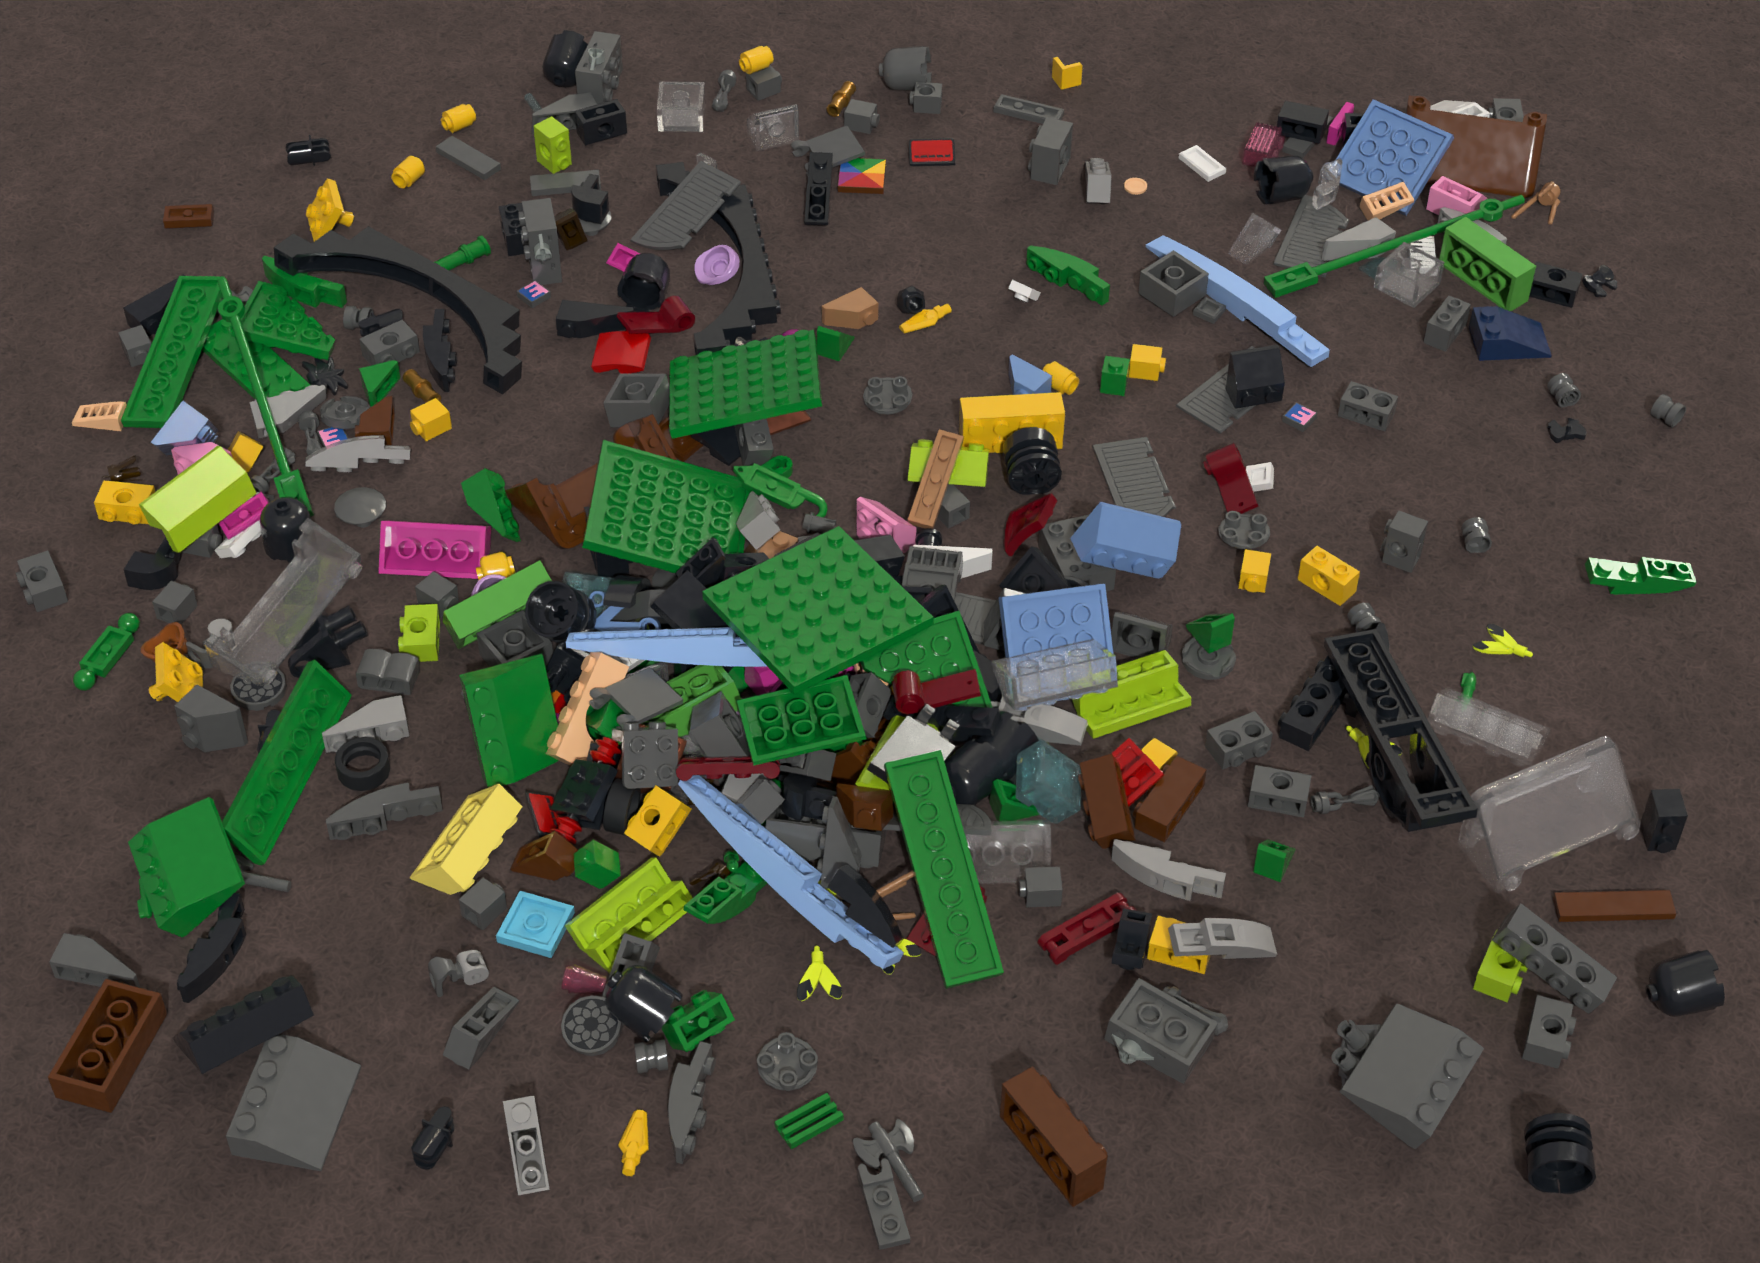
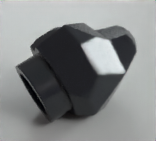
M909 286L899 291L897 307L902 313H920L925 308L924 292L914 286Z

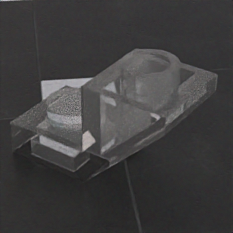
M1340 158L1326 163L1320 170L1318 180L1320 185L1314 190L1311 203L1316 210L1334 202L1336 199L1343 163Z

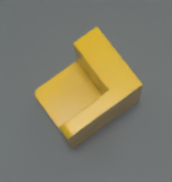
M1055 57L1053 58L1052 78L1061 90L1081 85L1083 66L1080 62L1064 66L1061 60Z
M238 431L228 451L231 452L232 458L246 472H250L263 445Z

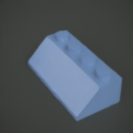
M182 401L151 443L165 455H172L171 450L174 447L207 442L215 443L218 439L216 435L218 429L208 418Z
M1100 502L1070 539L1082 562L1153 578H1162L1176 562L1181 523L1178 520Z

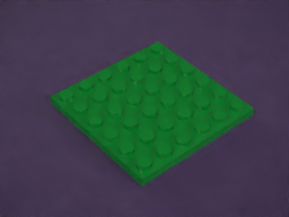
M799 330L787 336L776 335L764 341L753 340L745 345H730L720 351H703L698 356H679L670 361L669 430L672 439L822 407L817 343L814 330Z
M603 440L582 548L659 568L671 573H676L713 537L717 539L724 554L743 553L745 536L740 532L736 523L751 491L742 488L743 483L736 476Z
M840 526L702 591L703 600L794 695L934 625V617Z

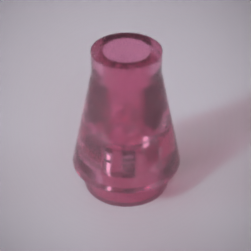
M576 964L574 966L566 965L561 989L568 990V993L603 994L607 976L597 974Z

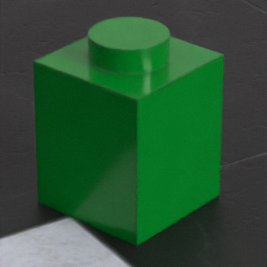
M1105 356L1100 393L1125 396L1130 359Z
M592 840L574 853L575 877L598 889L606 887L621 876L619 853L595 840Z

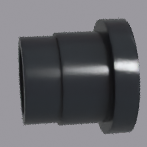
M922 529L916 535L917 545L941 546L942 535L935 529Z

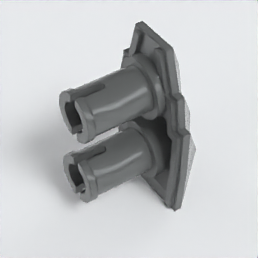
M1344 1020L1338 1025L1337 1033L1343 1040L1341 1047L1333 1052L1332 1061L1339 1067L1338 1076L1342 1079V1086L1381 1027L1380 1024L1356 1025L1352 1020H1349V1023L1347 1020Z

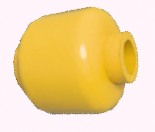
M498 552L481 557L480 567L476 568L478 580L493 574L507 578L515 574V569L511 556L507 557L505 553Z

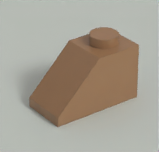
M862 287L822 305V323L827 326L860 329L866 325H872L878 320V302Z

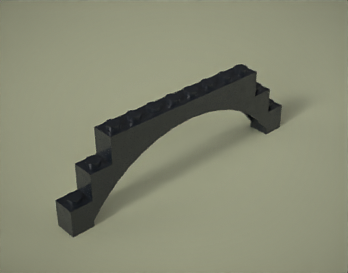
M683 162L656 165L660 196H670L690 173V171H685ZM745 184L739 185L729 197L723 195L722 199L725 202L711 217L730 236L738 249L743 263V274L739 287L726 309L701 332L693 333L694 350L697 356L703 351L716 352L726 346L734 345L738 337L752 340V334L756 333V325L777 323V314H781L779 299L775 300L777 298L776 286L771 284L773 282L771 268L767 269L769 267L768 255L763 253L765 252L764 239L759 238L761 237L760 224L755 223L757 222L756 208H751L753 207L752 193L747 192Z
M368 226L349 240L330 230L313 243L293 233L274 247L275 266L292 276L297 273L314 271L357 272L392 279L433 296L459 315L478 339L486 361L483 371V384L504 394L521 379L522 361L515 357L520 353L521 335L515 332L519 327L520 309L385 236L381 232Z

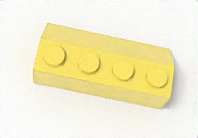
M500 784L468 795L412 873L410 879L450 895L460 891H467L475 881L473 879L475 874L489 862L488 856L491 851L495 850L503 842L504 838L502 836L505 831L517 822L518 817L516 815L522 806Z

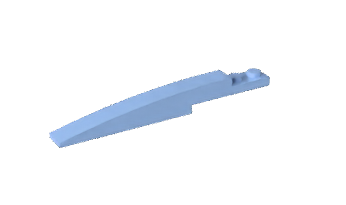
M1164 235L1146 244L1145 247L1159 258L1174 250L1208 272L1207 295L1215 301L1226 305V309L1241 321L1249 319L1310 367L1329 357L1330 350L1296 325L1297 316L1233 272Z
M730 627L569 633L566 640V648L587 652H600L605 655L693 665L768 667L740 637H735V632Z
M693 775L687 781H679L678 785L735 851L780 896L834 943L843 939L848 940L852 947L859 949L870 958L873 964L882 969L900 961L904 953L897 946L892 948L845 915L848 907L818 884L822 873L700 775Z

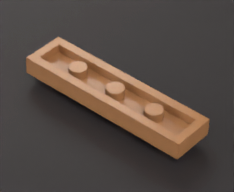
M938 430L908 517L910 524L924 529H934L964 441V436Z

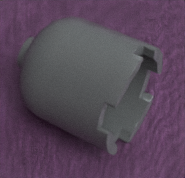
M914 46L890 49L886 53L883 63L879 64L880 77H884L886 85L896 91H915L916 82L931 83L932 72H927V63L931 62L929 47Z

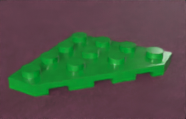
M258 281L244 306L245 314L240 319L247 341L261 343L267 347L285 349L291 353H301L314 358L328 360L334 349L335 339L331 335H326L322 331V326L313 317H308L304 313L305 309L295 299L291 300L287 296V291L282 286ZM232 328V335H231V336H232V337H235V334H234V331H233V328Z
M960 611L934 618L933 626L861 661L864 671L872 672L877 678L891 685L893 677L901 671L909 670L917 673L921 683L976 669L981 696L948 705L993 708Z

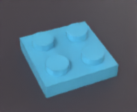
M519 891L496 935L497 943L552 958L566 931L564 925L571 921L575 913L574 906Z

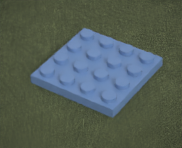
M1373 99L1328 171L1326 178L1362 196L1404 182L1415 203L1454 137L1453 134ZM1397 192V197L1399 198V200H1402L1401 195L1399 194V192ZM1389 196V197H1388L1389 201H1390L1391 203H1393L1392 199H1391L1390 196ZM1414 203L1396 212L1407 216Z
M1105 584L999 597L1010 697L1040 703L1072 699L1067 682L1115 667Z

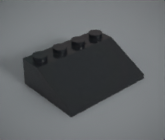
M290 975L289 977L278 978L271 986L261 991L249 993L244 997V1000L232 1006L220 1008L215 1015L205 1020L191 1023L186 1030L172 1038L201 1074H204L314 1016V1013L302 985Z

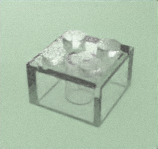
M659 82L657 102L658 131L703 132L706 105L705 82Z
M1403 242L1378 265L1374 288L1415 308L1440 285L1444 261Z

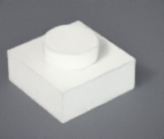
M1014 280L1011 281L1008 288L1016 292L1014 297L1028 302L1029 298L1037 301L1041 293Z
M1271 462L1246 466L1254 492L1273 489L1274 467Z

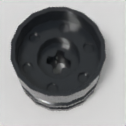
M1028 427L1015 431L1007 437L1003 444V455L1007 466L1008 482L1011 488L1022 495L1044 494L1055 488L1061 480L1062 470L1053 435L1042 428Z
M547 581L537 586L526 602L525 617L528 626L536 634L559 644L567 640L569 633L593 629L596 624L597 611L593 601L587 594L559 581Z
M1553 1113L1534 1118L1526 1125L1524 1138L1526 1142L1525 1149L1528 1155L1526 1159L1529 1183L1536 1190L1559 1193L1557 1179H1559L1560 1193L1564 1194L1583 1191L1594 1183L1596 1171L1592 1153V1134L1590 1124L1587 1121L1573 1114Z

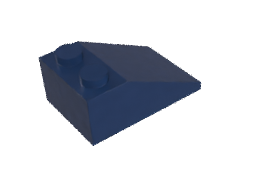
M1497 306L1473 307L1469 331L1479 361L1551 358L1552 355L1540 322Z

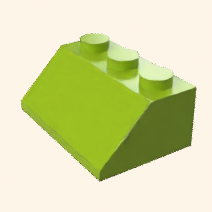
M920 439L918 443L912 444L908 481L921 482L934 445L932 440ZM970 443L969 447H961L949 484L985 487L988 475L989 449L984 448V444Z

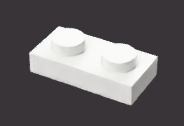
M260 520L228 540L226 538L215 549L220 558H236L243 554L246 550L245 546L261 535Z

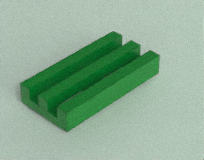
M825 1093L776 1120L775 1128L790 1149H793L843 1121L844 1114L841 1110H837V1105L834 1101L831 1102L828 1093ZM829 1113L832 1114L831 1116H829V1117L825 1118L824 1120L818 1122L817 1124H815V1125L809 1127L808 1129H806V1130L800 1132L799 1134H797V1135H795V1136H793V1137L790 1136L791 1134H793V1133L799 1131L800 1129H802V1128H804V1127L809 1126L810 1124H812V1123H814L815 1121H817L818 1119H820V1118L826 1116L827 1114H829Z

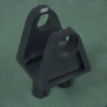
M317 601L282 629L279 635L281 644L288 651L297 650L288 659L291 675L300 678L306 665L296 667L295 665L301 661L310 662L316 660L326 671L351 664L346 649L354 642L368 637L369 634L361 620L346 629L339 630L357 621L350 605L328 615ZM293 636H300V639L297 641H288Z
M586 629V630H584L583 632H601V631H599V630H597V629ZM566 641L556 647L546 672L551 693L555 692V690L562 693L565 702L568 704L571 698V687L578 681L582 673V662L586 656L590 655V652L566 648Z

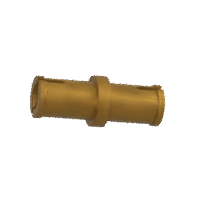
M844 82L840 90L833 94L832 101L827 106V112L830 116H839L841 110L848 106L852 94L856 91V86L852 82Z
M409 369L403 374V381L409 385L412 393L417 398H421L425 403L435 398L441 402V396L432 389L430 382L422 379L414 369Z

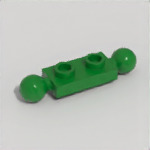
M125 613L121 615L118 619V628L109 625L79 662L81 669L73 676V683L77 689L82 691L91 689L96 682L95 675L105 678L134 641L133 633L140 626L139 618L135 614Z

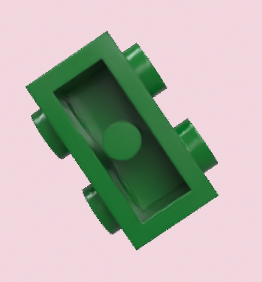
M703 990L694 994L690 998L691 1002L687 1005L672 1008L674 1012L661 1029L673 1049L685 1052L691 1051L698 1047L700 1041L722 1032L726 1025L735 1020L722 993Z

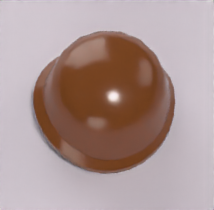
M178 622L166 625L156 636L146 641L141 647L143 656L154 662L155 647L162 642L173 649H177L184 656L188 652L184 629Z

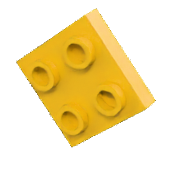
M327 178L323 186L318 188L316 198L312 204L308 205L306 210V217L308 218L314 242L332 230L336 223L350 227L354 219L352 212H347L343 209L336 181Z
M164 642L155 647L156 684L149 687V693L153 699L161 701L164 697L169 696L179 702L196 685L203 687V671L198 663L191 661L177 649H173Z

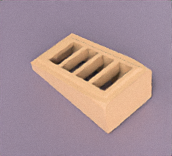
M1401 182L1363 196L1360 202V209L1368 221L1375 217L1380 220L1414 203V198L1405 183ZM1397 192H1399V194L1401 195L1402 200H1399V198L1397 197ZM1389 196H1390V198L1392 199L1393 203H1391V202L1389 201V199H1388Z
M108 402L80 405L72 421V426L121 431L123 428L121 418L127 404L126 402ZM84 413H88L86 417L82 418Z

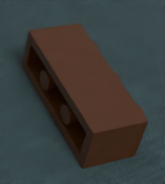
M1112 753L1081 762V774H1078V780L1081 789L1086 792L1087 799L1083 800L1086 814L1091 817L1092 824L1088 825V830L1092 841H1097L1102 849L1113 847L1114 839L1135 841L1119 762Z
M1176 756L1170 765L1166 764L1162 770L1164 776L1148 790L1147 798L1144 802L1140 801L1134 809L1133 817H1136L1135 829L1165 843L1203 789L1207 769L1179 756Z

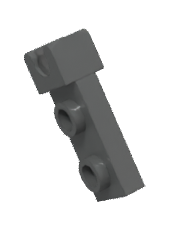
M886 1158L881 1160L882 1168L877 1175L870 1174L865 1164H860L857 1167V1178L879 1250L910 1243L909 1231L893 1181L894 1177L890 1163Z

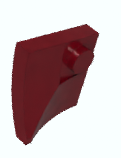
M1052 493L1010 512L1005 529V552L1008 556H1013L1017 548L1028 537L1045 527L1057 503V499Z

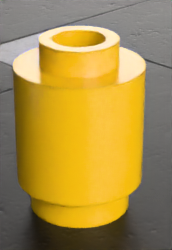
M758 46L743 52L739 59L740 68L747 74L765 69L773 63V54L767 46Z
M461 104L444 111L441 124L445 130L454 133L472 125L476 121V114L470 104Z
M408 156L393 170L391 175L392 181L399 188L410 187L425 173L424 164L419 158Z
M1054 361L1043 368V371L1052 375L1051 388L1061 392V394L1071 395L1078 387L1079 378L1076 377V374L1058 362Z

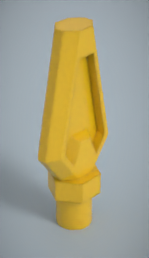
M945 304L941 307L938 305L932 310L923 309L920 313L915 314L899 325V329L903 333H908L933 326L939 319L952 312L949 304Z
M644 1110L633 1112L618 1144L623 1153L622 1163L624 1165L622 1173L625 1176H633L635 1174V1169L640 1163L641 1156L649 1150L647 1112Z

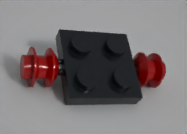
M603 737L602 740H595L599 747L597 751H590L594 762L575 759L550 808L555 813L564 815L556 818L560 825L558 829H551L550 832L556 831L569 843L576 844L577 841L573 835L575 832H582V828L577 822L578 818L588 821L594 820L618 772L617 769L612 767L616 764L612 758L614 754H621V750L618 748L619 744L610 738Z

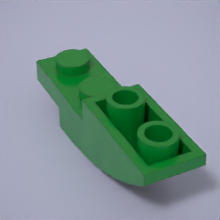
M1029 246L1027 248L1026 265L1032 271H1037L1043 275L1049 282H1053L1059 287L1068 283L1071 288L1079 290L1089 300L1095 301L1101 306L1109 301L1110 284L1098 277L1099 268L1078 257L1054 249L1038 246Z
M263 256L262 262L265 276L272 284L282 286L287 291V296L315 308L321 302L341 308L347 303L344 285L310 276L307 272L297 273L292 276L277 268L274 264V258Z
M1590 557L1585 563L1590 584L1608 586L1610 594L1614 595L1669 593L1694 587L1697 583L1690 563L1642 557L1638 564Z
M744 862L727 878L717 877L685 904L683 910L707 924L721 923L747 909L755 901L756 893L767 882L747 862Z

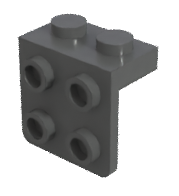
M661 721L649 722V727H639V723H622V728L612 729V740L622 742V784L625 788L655 787V785L658 787H669L677 785L678 729L667 727L666 722Z

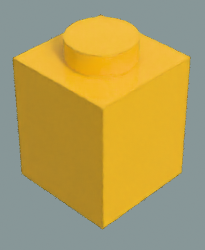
M1133 344L1129 378L1158 381L1159 372L1164 373L1166 358H1161L1162 347Z
M436 398L410 410L412 420L410 427L416 436L420 435L425 441L452 429L450 412Z
M1245 549L1239 589L1265 593L1271 553Z

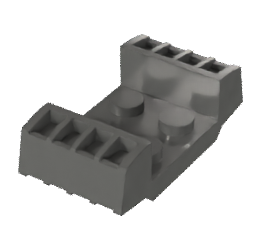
M910 546L902 586L932 588L933 591L939 585H947L955 602L957 584L961 582L963 570V552Z

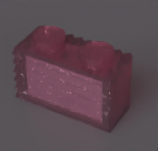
M1257 122L1244 149L1243 165L1255 167L1257 162L1262 161L1263 158L1278 157L1279 150H1282L1285 137L1281 136L1282 128Z

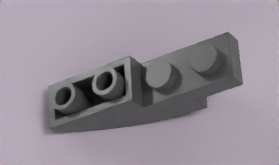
M408 782L362 796L337 810L326 819L330 840H346L351 836L362 834L374 835L380 831L387 830L386 821H402L407 817L418 815L430 816L435 812L443 811L439 787L410 791Z
M701 1041L690 1066L681 1063L677 1064L669 1093L670 1138L676 1163L683 1164L686 1154L692 1155L696 1145V1137L694 1135L697 1128L702 1129L704 1127L707 1117V1111L703 1110V1095L706 1087L704 1080L706 1075H712L716 1058L712 1056V1044Z

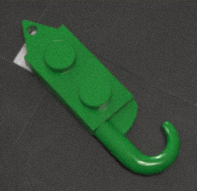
M756 463L753 466H734L733 471L743 483L742 488L751 492L754 491L759 496L763 494L766 499L787 509L798 508L806 500L818 506L819 513L815 516H826L828 509L825 500L818 494L801 487V484Z

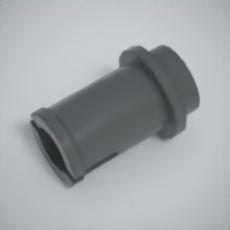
M811 512V514H805L802 528L806 529L808 533L810 531L825 533L836 527L837 520L815 516L814 512Z

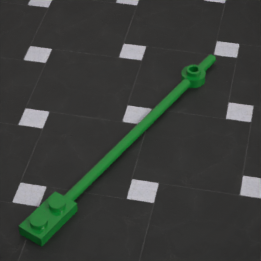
M1518 195L1504 201L1486 199L1480 203L1478 210L1311 268L1305 262L1265 276L1264 285L1277 298L1317 284L1318 275L1444 232L1448 226L1464 217L1471 221L1481 218L1488 222L1499 220L1503 216L1504 210L1524 204L1525 199L1523 195Z
M220 278L217 282L223 300L218 305V311L224 321L231 322L281 473L280 476L273 478L279 497H291L301 501L306 505L310 517L314 516L299 470H290L240 320L245 314V307L240 298L232 296L227 279Z

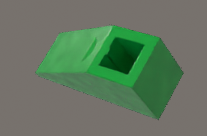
M484 468L461 482L469 507L503 537L515 542L521 541L518 533L519 526L511 511L512 504L504 489L505 482L500 474Z

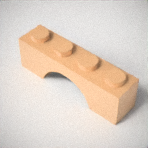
M590 652V655L585 657L581 665L582 673L578 681L571 687V698L567 706L559 714V725L548 739L547 755L570 766L573 765L575 759L587 761L590 744L595 743L586 728V713L590 706L589 701L593 700L590 696V691L594 688H606L623 680L629 666L600 652Z

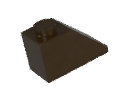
M569 208L554 216L558 238L566 251L588 241L578 215L573 209Z

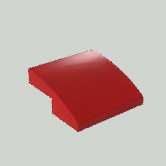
M628 331L599 334L591 365L593 371L601 373L618 369L620 374L644 371L651 341L650 334H630Z
M1130 738L1112 752L1120 764L1128 806L1132 805L1164 776V773Z

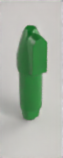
M1473 672L1463 674L1461 682L1463 690L1459 702L1461 712L1467 711L1470 707L1473 691L1476 686V676Z
M728 850L724 853V862L730 871L735 872L738 868L737 861H739V856L735 850Z
M140 878V900H137L139 916L141 919L151 918L153 912Z

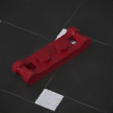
M751 756L688 757L679 760L676 775L682 781L691 779L693 775H705L708 779H719L723 777V774H734L736 778H749L751 774L762 773L765 777L773 779L780 773V761L776 760L754 766Z
M1121 892L1116 893L1044 933L1038 939L1037 944L1042 950H1047L1050 953V959L1054 964L1058 965L1065 961L1068 956L1118 929L1123 908L1137 910L1135 907L1127 904V898ZM1062 940L1064 944L1058 946L1056 942Z

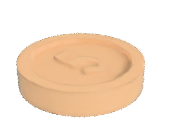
M1130 178L1125 181L1124 189L1130 194H1142L1147 190V183L1141 178Z

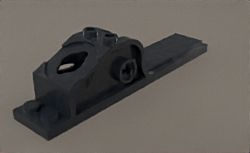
M1373 629L1324 638V648L1365 723L1369 738V770L1374 788L1380 795L1379 799L1386 813L1392 818H1396L1408 832L1477 818L1478 809L1378 630ZM1410 735V764L1416 783H1411L1407 769L1389 742L1390 738Z

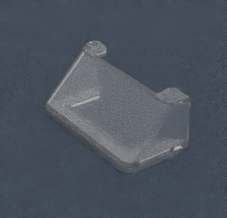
M307 518L299 527L303 534L299 537L298 541L295 539L292 542L295 558L237 629L231 633L222 627L219 631L220 637L212 633L204 643L211 665L223 673L258 686L269 685L275 679L278 667L349 579H355L359 575L363 567L360 564L361 554Z
M1603 736L1479 788L1471 795L1478 809L1477 818L1463 820L1457 845L1493 890L1499 893L1504 890L1512 891L1516 889L1522 882L1521 878L1524 870L1614 832L1618 840L1634 838L1639 833L1641 821L1618 746L1609 736Z

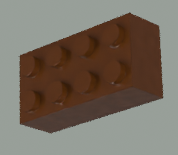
M105 979L48 1076L55 1098L112 1113L167 1016L161 993Z
M1032 1066L1002 1083L1001 1119L1071 1206L1074 1207L1103 1190L1108 1158L1107 1152L1101 1143H1096L1092 1139L1084 1122L1080 1119L1077 1120L1073 1116L1065 1099L1058 1097L1054 1093L1046 1076L1040 1075Z

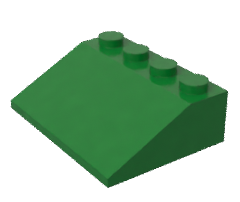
M542 654L459 675L479 765L487 788L497 784L504 786L515 783L559 761L546 754L548 739L556 731L558 723Z
M847 675L823 680L795 695L788 688L737 700L744 737L754 766L866 740L865 731Z
M210 797L147 824L128 841L158 928L179 937L187 936L245 884L214 800Z

